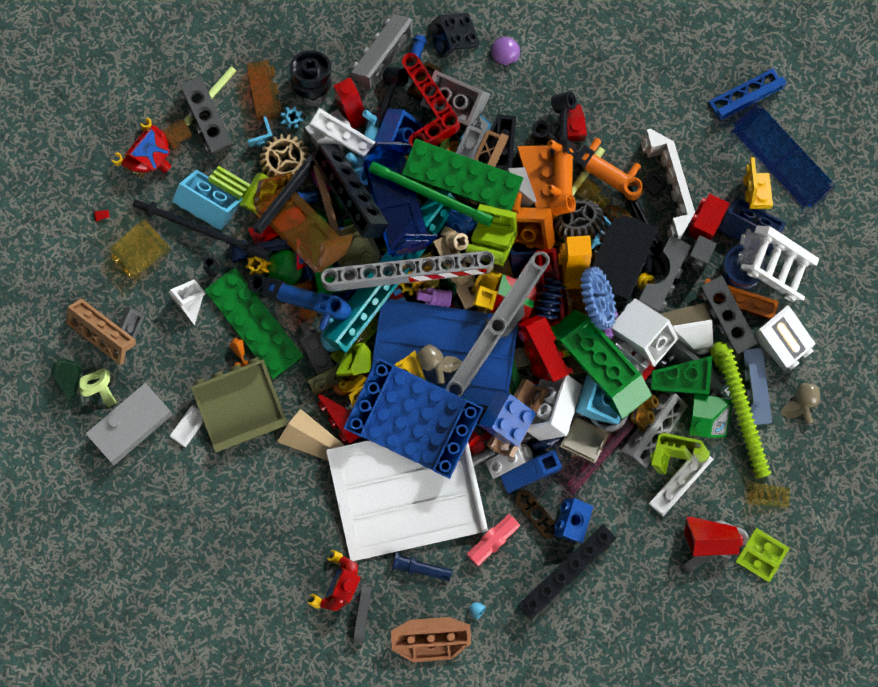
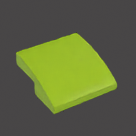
M756 527L736 562L770 582L790 548Z

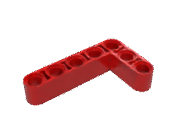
M408 53L402 58L404 69L437 118L414 132L409 137V144L412 149L415 139L437 146L456 134L460 129V123L457 115L418 56L414 53ZM410 62H416L414 66H408ZM425 76L423 81H417L419 77ZM435 91L434 95L427 96L428 92ZM439 106H445L442 111H437ZM448 121H455L452 126L446 125ZM439 131L436 136H430L431 132Z

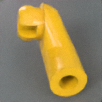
M359 374L354 381L342 380L339 383V388L344 393H352L361 387L367 378Z

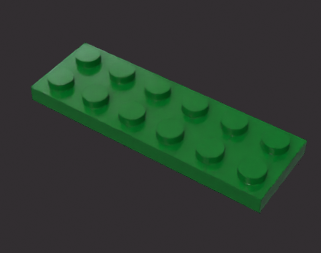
M418 139L414 141L402 173L405 177L480 204L509 211L513 209L524 177Z
M233 268L204 289L254 356L258 357L259 360L264 359L268 373L273 380L304 357L259 297L249 290L248 283L236 268Z

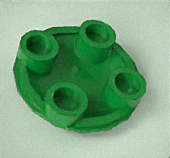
M281 250L273 254L268 261L271 263L267 266L269 271L267 273L268 277L282 280L288 285L299 283L303 268L296 270V253L290 250Z

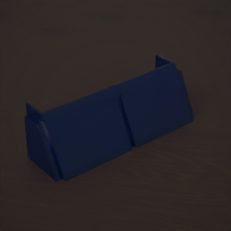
M755 104L734 124L735 129L731 133H735L796 198L802 205V209L808 206L810 208L815 206L837 187L761 105Z
M377 141L363 157V167L372 198L389 223L383 233L388 254L395 257L425 250L438 235L428 234L416 192L369 172L370 165L374 161L402 175L406 165L404 153L411 144Z

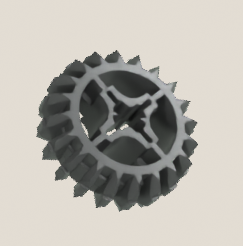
M577 198L574 212L558 215V217L554 218L555 232L560 239L564 240L567 237L590 236L591 239H595V236L600 235L601 230H604L605 218L603 211L598 206V203L594 204L592 200L589 202L586 199L579 201Z

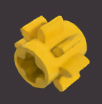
M255 256L247 258L249 262L245 267L251 269L250 275H262L264 272L269 273L267 266L271 264L270 262Z
M411 282L413 287H409L410 283H401L399 286L403 288L402 293L409 291L411 296L414 295V291L420 290V284H423V282Z

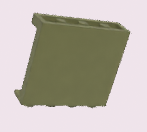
M254 358L247 361L249 365L244 367L238 364L229 368L230 372L223 374L222 371L211 375L212 379L207 381L204 378L193 382L194 386L190 387L215 453L288 425L264 359Z

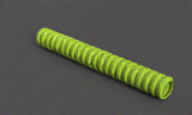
M733 349L718 352L716 356H719L718 362H721L720 368H723L722 374L725 375L723 378L727 381L725 383L726 386L728 385L729 387L727 391H730L729 397H732L731 403H734L732 407L736 410L734 413L738 416L736 420H739L738 426H741L740 432H743L741 436L745 439L743 442L747 445L745 448L748 449L747 455H750L749 461H752L751 467L754 468L752 471L756 474L754 477L757 479L763 478L771 474V471L768 470L770 466L766 463L768 460L765 459L766 454H763L764 448L761 447L762 442L759 441L761 438L757 435L759 431L756 430L757 425H754L755 419H752L753 413L750 412L751 407L748 406L750 402L747 401L748 396H745L746 390H743L744 384L741 383L742 378L739 377L741 374L737 371L739 367H736L735 355H732L734 351Z

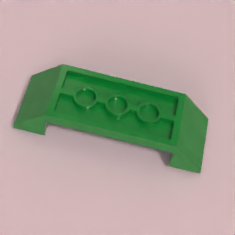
M574 310L551 328L556 337V340H554L555 345L558 348L563 346L611 400L609 406L622 420L652 396L641 373L601 329L599 330L598 327H595V323L591 322L590 317Z

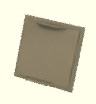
M575 416L569 432L563 439L560 447L595 464L610 433L598 429L595 425Z

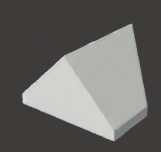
M194 279L171 289L169 294L195 325L201 301L206 292Z

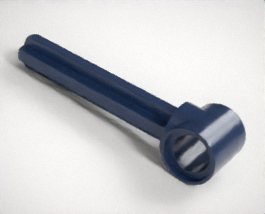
M302 236L259 242L257 245L274 252L296 248V239L303 245L304 240ZM229 244L231 262L237 263L236 261L244 260L245 262L248 260L247 258H250L245 250Z

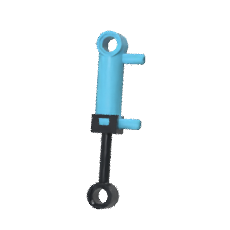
M385 68L383 81L388 85L379 112L373 113L364 110L362 116L366 118L364 124L367 126L364 136L374 142L395 88L398 86L403 87L408 83L409 76L404 68ZM348 153L346 159L353 163L351 166L363 185H367L372 178V173L369 172L372 163L357 154L355 156L352 153Z

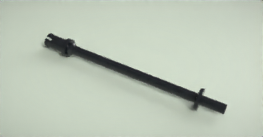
M136 199L133 202V206L146 211L149 218L157 215L243 249L250 257L255 256L268 262L272 256V250L258 246L256 242L245 243L159 209L154 201L150 205Z

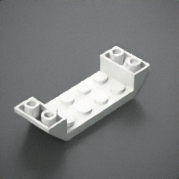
M647 129L643 142H641L642 151L647 153L648 158L663 154L661 162L668 171L666 179L673 188V191H671L673 202H677L678 209H676L678 217L672 219L667 235L668 237L672 235L681 240L695 211L674 141L652 129Z

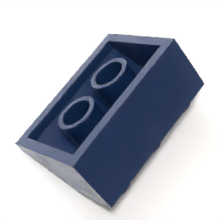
M736 197L718 230L722 231L726 236L739 240L741 244L752 245L759 249L762 240L759 235L754 233L756 226H770L779 233H782L786 222L761 209H749V203ZM771 243L768 244L767 250L765 252V255L769 256L771 251L773 250V245Z

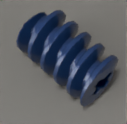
M544 277L548 284H542L546 291H540L539 293L544 298L537 300L542 306L535 307L540 311V313L535 315L548 319H557L558 316L553 312L560 311L556 304H562L558 297H564V293L560 290L566 289V286L562 283L563 281Z

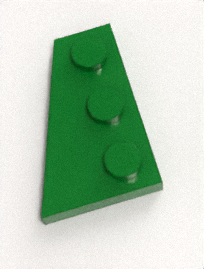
M713 356L653 370L651 390L710 395Z

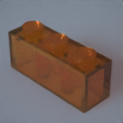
M269 60L247 63L258 122L264 121L263 117L265 116L267 120L280 118L279 112L282 111L281 101H277L275 95L279 94L278 85L273 83L272 77L276 76L274 65L270 66Z

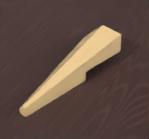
M301 409L288 423L278 439L280 444L329 461L326 450L345 446Z

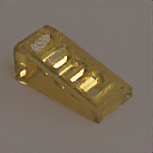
M759 483L749 485L748 504L789 507L790 488ZM764 490H767L766 500L763 499ZM772 491H775L774 501H771ZM779 492H783L782 502H779Z

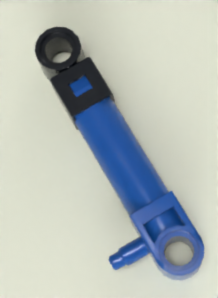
M254 274L248 280L249 290L261 298H268L282 304H292L322 315L319 329L322 331L327 326L330 318L344 321L351 314L350 305L337 296L305 290L288 285L282 280L271 277L265 278L261 274Z

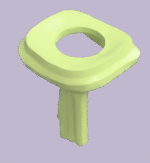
M102 368L80 378L79 391L82 396H90L99 392L108 408L117 402L107 386L110 381L109 370ZM99 379L94 384H87L88 381Z

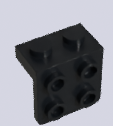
M468 13L439 15L428 25L440 59L446 58L454 50L477 48L480 45Z

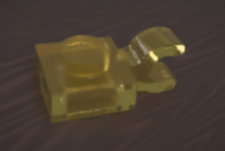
M589 178L575 192L582 200L586 199L587 202L592 200L594 204L598 203L602 210L611 202L607 197L600 195L602 189Z

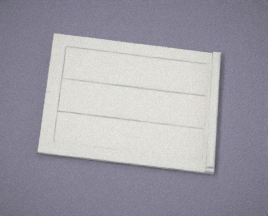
M370 440L326 450L350 560H361L488 531L468 442L450 479Z

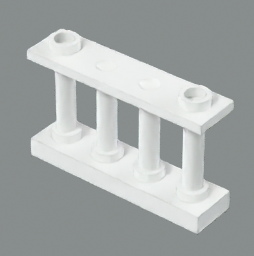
M756 226L754 233L761 237V244L753 265L742 264L741 268L747 271V275L750 277L758 278L785 295V299L793 302L795 300H804L805 296L797 292L805 268L808 265L817 266L819 258L772 227ZM771 243L774 250L767 269L764 271L760 266L768 244ZM781 251L785 252L786 259L779 278L776 279L772 275ZM795 259L799 265L789 287L785 284V281Z

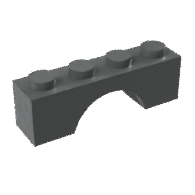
M672 235L666 239L658 255L665 267V277L660 283L646 284L637 298L638 301L656 312L663 311L667 303L665 298L667 294L670 295L675 287L673 282L682 273L683 269L680 267L683 262H687L691 254L688 252L691 245Z

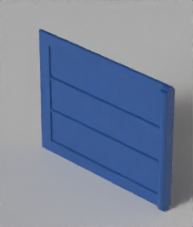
M387 299L380 308L372 367L377 357L395 365V363L404 359L413 351H416L417 354L428 344L439 349L443 354V358L453 356L463 362L485 329V319H491L494 314ZM517 325L507 337L499 339L473 381L461 396L462 398H467L468 401L475 404L489 405L496 391L509 393L518 333ZM422 368L426 381L445 390L456 371L452 373L443 372L445 384L438 385L434 369L426 371ZM452 385L450 392L459 395L460 387Z

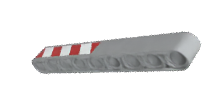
M489 251L329 268L322 272L321 281L325 290L339 291L488 274L494 268V256ZM482 260H488L490 261V264L483 265L480 262ZM463 262H469L471 266L466 268L463 267L461 264ZM444 264H449L452 266L448 270L442 268ZM426 266L432 268L429 272H425L422 269ZM410 268L413 272L405 274L403 270ZM392 271L393 275L385 276L384 272ZM366 273L374 274L372 278L364 277ZM347 275H353L355 277L351 281L345 279ZM329 277L335 278V281L332 283H328L325 280Z

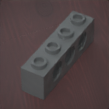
M198 76L180 84L181 91H179L183 102L187 101L189 105L187 111L191 119L195 118L197 122L194 126L198 135L202 134L205 139L202 143L206 152L210 151L213 156L233 147L232 141L202 77ZM200 96L202 101L195 104L192 102V98ZM208 113L210 118L204 121L200 119V115ZM212 129L218 132V135L213 138L207 135Z
M720 275L701 285L702 290L699 292L704 301H709L711 307L708 309L712 317L718 318L720 324L717 326L721 334L727 335L729 341L726 343L729 349H733L736 354H739L758 344L723 276ZM716 293H721L724 297L721 304H716L713 301V296ZM725 310H730L733 314L732 319L729 321H725L722 318V313ZM734 327H739L742 331L738 338H734L731 335V330Z

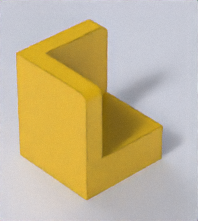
M492 270L488 274L478 275L474 287L483 286L495 291L502 274Z
M483 286L473 287L471 292L475 293L472 305L480 307L483 312L493 310L497 291Z

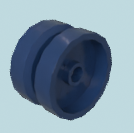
M748 244L737 245L726 254L720 270L727 285L748 291L760 281L758 278L750 277L747 275L748 272L741 268L742 264L753 265L758 252L755 246ZM765 257L763 258L760 268L764 271L766 269Z

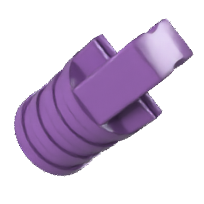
M429 287L427 290L417 289L416 299L425 301L427 305L450 307L452 291Z

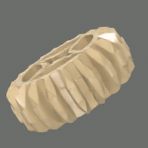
M281 134L279 140L274 136L273 143L267 140L268 147H262L264 152L260 153V158H262L260 165L263 166L262 171L267 172L266 176L272 177V180L275 182L279 178L281 185L284 179L288 183L310 155V153H306L308 147H303L304 142H298V137L296 136L291 140L290 134L285 139L283 134ZM287 146L283 151L277 150V148ZM294 149L297 150L301 156L300 162H297L296 159L292 157ZM271 156L278 161L277 169H274L270 164ZM288 156V160L282 162V158L285 159ZM288 167L295 168L291 171L283 172Z

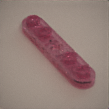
M631 420L626 421L625 425L619 429L615 436L612 434L607 439V445L601 451L596 463L591 462L588 464L586 462L579 470L581 472L577 479L573 477L567 483L569 487L567 491L572 496L636 426Z

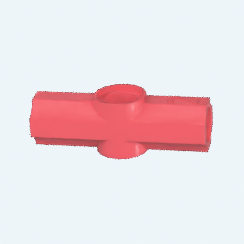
M508 514L481 538V541L467 553V556L477 566H480L501 545L503 546L506 543V539L520 527V524L513 516Z

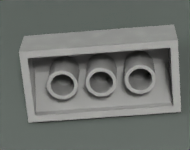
M394 14L391 19L388 18L385 21L382 32L374 36L371 47H367L363 51L362 59L359 63L355 62L352 66V79L371 90L385 68L388 67L412 34L413 20L411 18Z

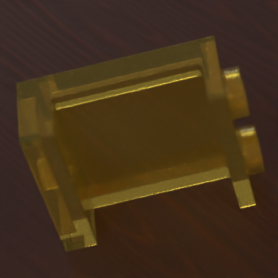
M145 219L109 248L112 253L110 257L115 263H121L125 267L122 269L129 278L133 276L136 280L139 278L138 275L162 254L166 255L171 251L169 245Z

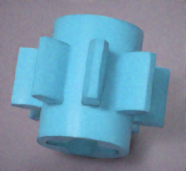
M296 106L291 110L288 107L284 108L286 113L279 114L280 117H283V121L280 124H285L287 130L292 125L297 129V122H303V119L300 118L303 112H298ZM290 114H292V118L295 119L292 122L290 121V117H288Z

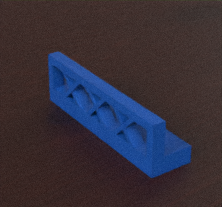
M774 68L710 100L709 104L720 121L783 89L787 82L783 76L779 78ZM772 74L775 81L763 84L765 77ZM751 84L760 86L759 89L751 93L747 92ZM735 92L744 94L743 97L735 101L731 100L732 94ZM720 100L728 102L726 106L717 109L715 105Z

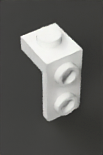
M520 444L513 458L498 454L487 460L486 465L492 478H497L532 460V451L527 444Z

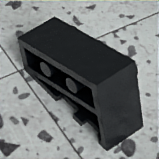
M497 114L490 130L499 135L502 133L508 136V141L496 165V168L502 170L512 168L516 116ZM489 135L486 141L488 148L495 147L499 139ZM488 153L480 155L479 162L488 164L490 159Z

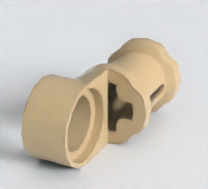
M444 226L440 236L445 238V244L448 248L463 250L468 246V237L463 233H457L455 230Z

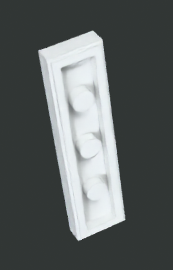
M320 108L309 124L370 163L376 162L384 150V147Z
M692 454L691 461L687 460L651 500L649 505L663 517L714 459L709 456L707 461L699 463L694 454Z

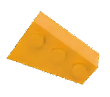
M590 236L567 237L565 242L562 243L557 259L558 265H561L562 279L566 289H582L580 286L583 284L581 278H583L582 273H584L586 268H590L592 257Z

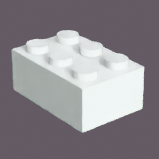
M569 375L555 382L540 379L538 386L548 389L549 392L527 432L539 441L567 436L582 385ZM540 392L537 393L534 400L538 398Z

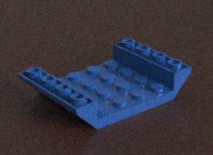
M377 357L344 429L450 479L484 408Z

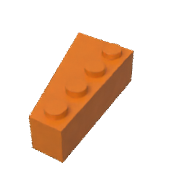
M548 145L517 146L516 153L520 165L526 169L537 200L532 205L533 208H550V199L553 197V194L547 190V187L549 185L554 186V157L550 155V147ZM552 213V220L554 221V218L558 217V215L556 216Z
M520 207V212L517 213V236L514 244L516 242L525 244L526 247L531 249L534 247L542 250L552 249L555 244V234L551 208Z

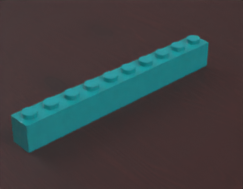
M435 189V191L456 200L450 192ZM428 198L379 263L419 258L445 225L448 214L452 209ZM410 268L403 270V272L407 274ZM386 271L384 272V275L391 276L393 275V272ZM370 273L367 278H372L374 274ZM399 284L359 288L348 301L351 307L350 316L344 321L334 320L322 337L333 348L347 352Z

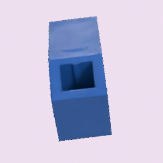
M552 450L500 475V478L507 493H511L560 472L562 465L555 450Z

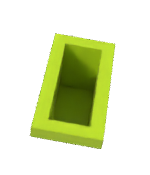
M353 343L349 350L344 353L336 372L337 376H352L370 371L373 354L365 343Z

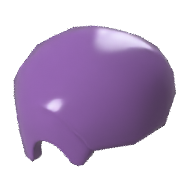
M509 37L497 39L491 47L493 59L502 65L516 62L521 54L517 42Z

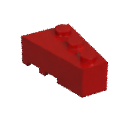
M536 315L517 325L519 329L518 335L526 348L524 350L525 354L530 359L531 371L536 378L555 382L573 373L571 367L567 368L562 359L565 356L563 351L559 352L554 343L556 337L546 317Z

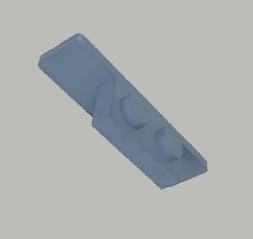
M746 349L743 351L745 363L744 381L747 382L748 386L746 396H748L747 401L750 402L751 413H753L752 419H755L754 425L771 424L772 417L763 349Z

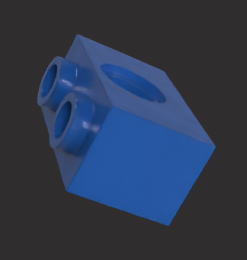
M575 498L565 499L560 507L561 513L559 520L555 524L554 536L571 543H583L594 506Z

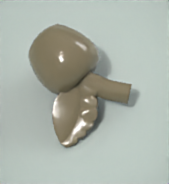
M431 344L426 345L417 353L418 361L424 370L432 371L434 369L438 385L445 384L443 372H455L462 364V361L457 357L446 356L443 358L441 351Z
M802 383L796 392L795 401L786 404L782 408L781 414L787 418H797L803 414L806 425L813 423L810 407H816L820 402L819 387L811 383Z

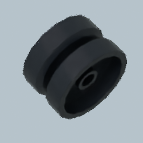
M306 50L293 57L290 62L291 87L293 91L307 99H315L325 95L332 85L331 62L329 58L316 50Z

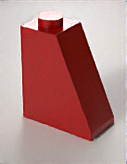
M351 77L333 85L335 101L345 119L350 123L351 128L356 130L365 125L366 118L362 116L364 106Z
M686 517L684 534L693 556L739 554L740 546L743 545V537L739 534L736 526Z

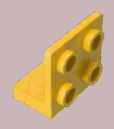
M751 157L749 164H746V175L743 176V184L747 186L745 201L749 203V209H772L769 173H756L755 157Z

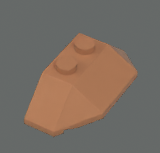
M451 617L409 620L391 630L392 651L399 653L411 662L450 660L471 645L470 625Z

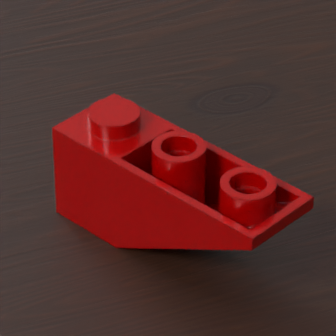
M321 394L318 396V406L323 413L327 411L330 418H328L331 426L333 428L337 427L341 432L338 436L343 444H355L364 438L344 429L351 413L350 410Z

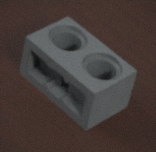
M699 235L686 263L689 269L696 273H699V271L703 272L717 243Z

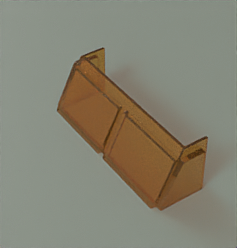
M292 172L258 181L253 205L260 216L289 182ZM296 191L269 224L282 239L287 240V244L315 273H320L346 255L353 236L351 233L340 237Z

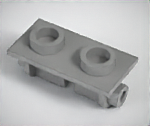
M619 340L615 344L641 374L650 365L647 362L648 360L638 352L632 356L631 353L634 349L625 341Z

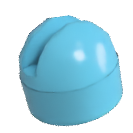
M478 602L470 605L469 612L472 617L478 620L485 611L486 606Z

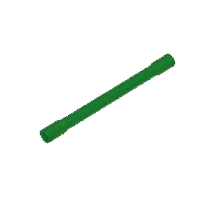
M373 161L370 165L369 172L406 187L487 227H490L494 216L467 206L402 176Z

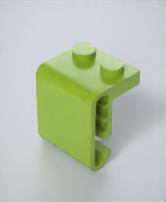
M480 204L477 210L494 216L490 227L478 222L471 237L473 243L472 245L468 244L466 253L489 251L494 256V264L503 266L517 236V213Z
M661 433L658 436L655 451L651 453L650 462L657 473L666 475L670 457L691 461L692 454L688 449H692L698 462L703 463L709 459L710 453L701 440Z

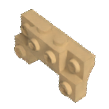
M444 237L433 241L440 256L460 254L455 248L451 249L446 246ZM463 262L461 265L466 267L469 264L468 262ZM444 264V265L442 266V267L448 266L449 269L452 267V266L449 265V264ZM475 276L450 278V281L457 285L456 296L460 298L464 310L477 312L479 307L472 305L475 293L471 292L476 282Z

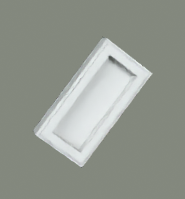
M192 405L169 437L186 448L204 423L200 410Z

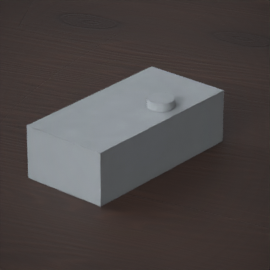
M144 383L90 429L86 435L114 466L173 414L152 389Z

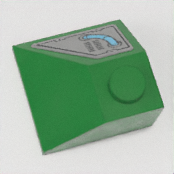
M694 394L688 427L689 435L706 438L726 437L732 399Z

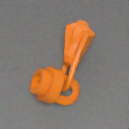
M234 338L229 346L237 357L242 360L241 363H235V366L238 364L241 367L247 366L248 360H244L243 340Z

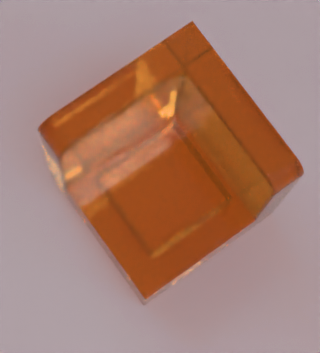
M184 119L163 129L173 150L180 147V142L192 136Z

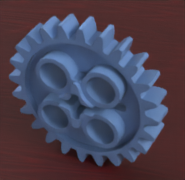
M599 267L588 268L582 273L583 278H581L583 284L580 285L583 289L581 294L584 296L585 310L588 312V317H591V322L595 323V327H598L599 330L609 329L615 323L616 315L614 312H617L614 307L616 302L613 300L612 287L609 285V280H606V274L603 275V271L599 270Z

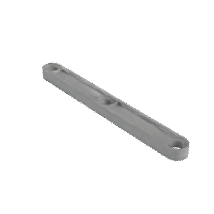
M536 252L531 257L448 383L447 391L450 392L452 385H458L460 387V394L458 396L461 397L465 393L548 267L550 258L547 253ZM538 255H543L546 258L543 266H539L535 262V258ZM495 320H500L503 323V328L500 331H496L492 327Z

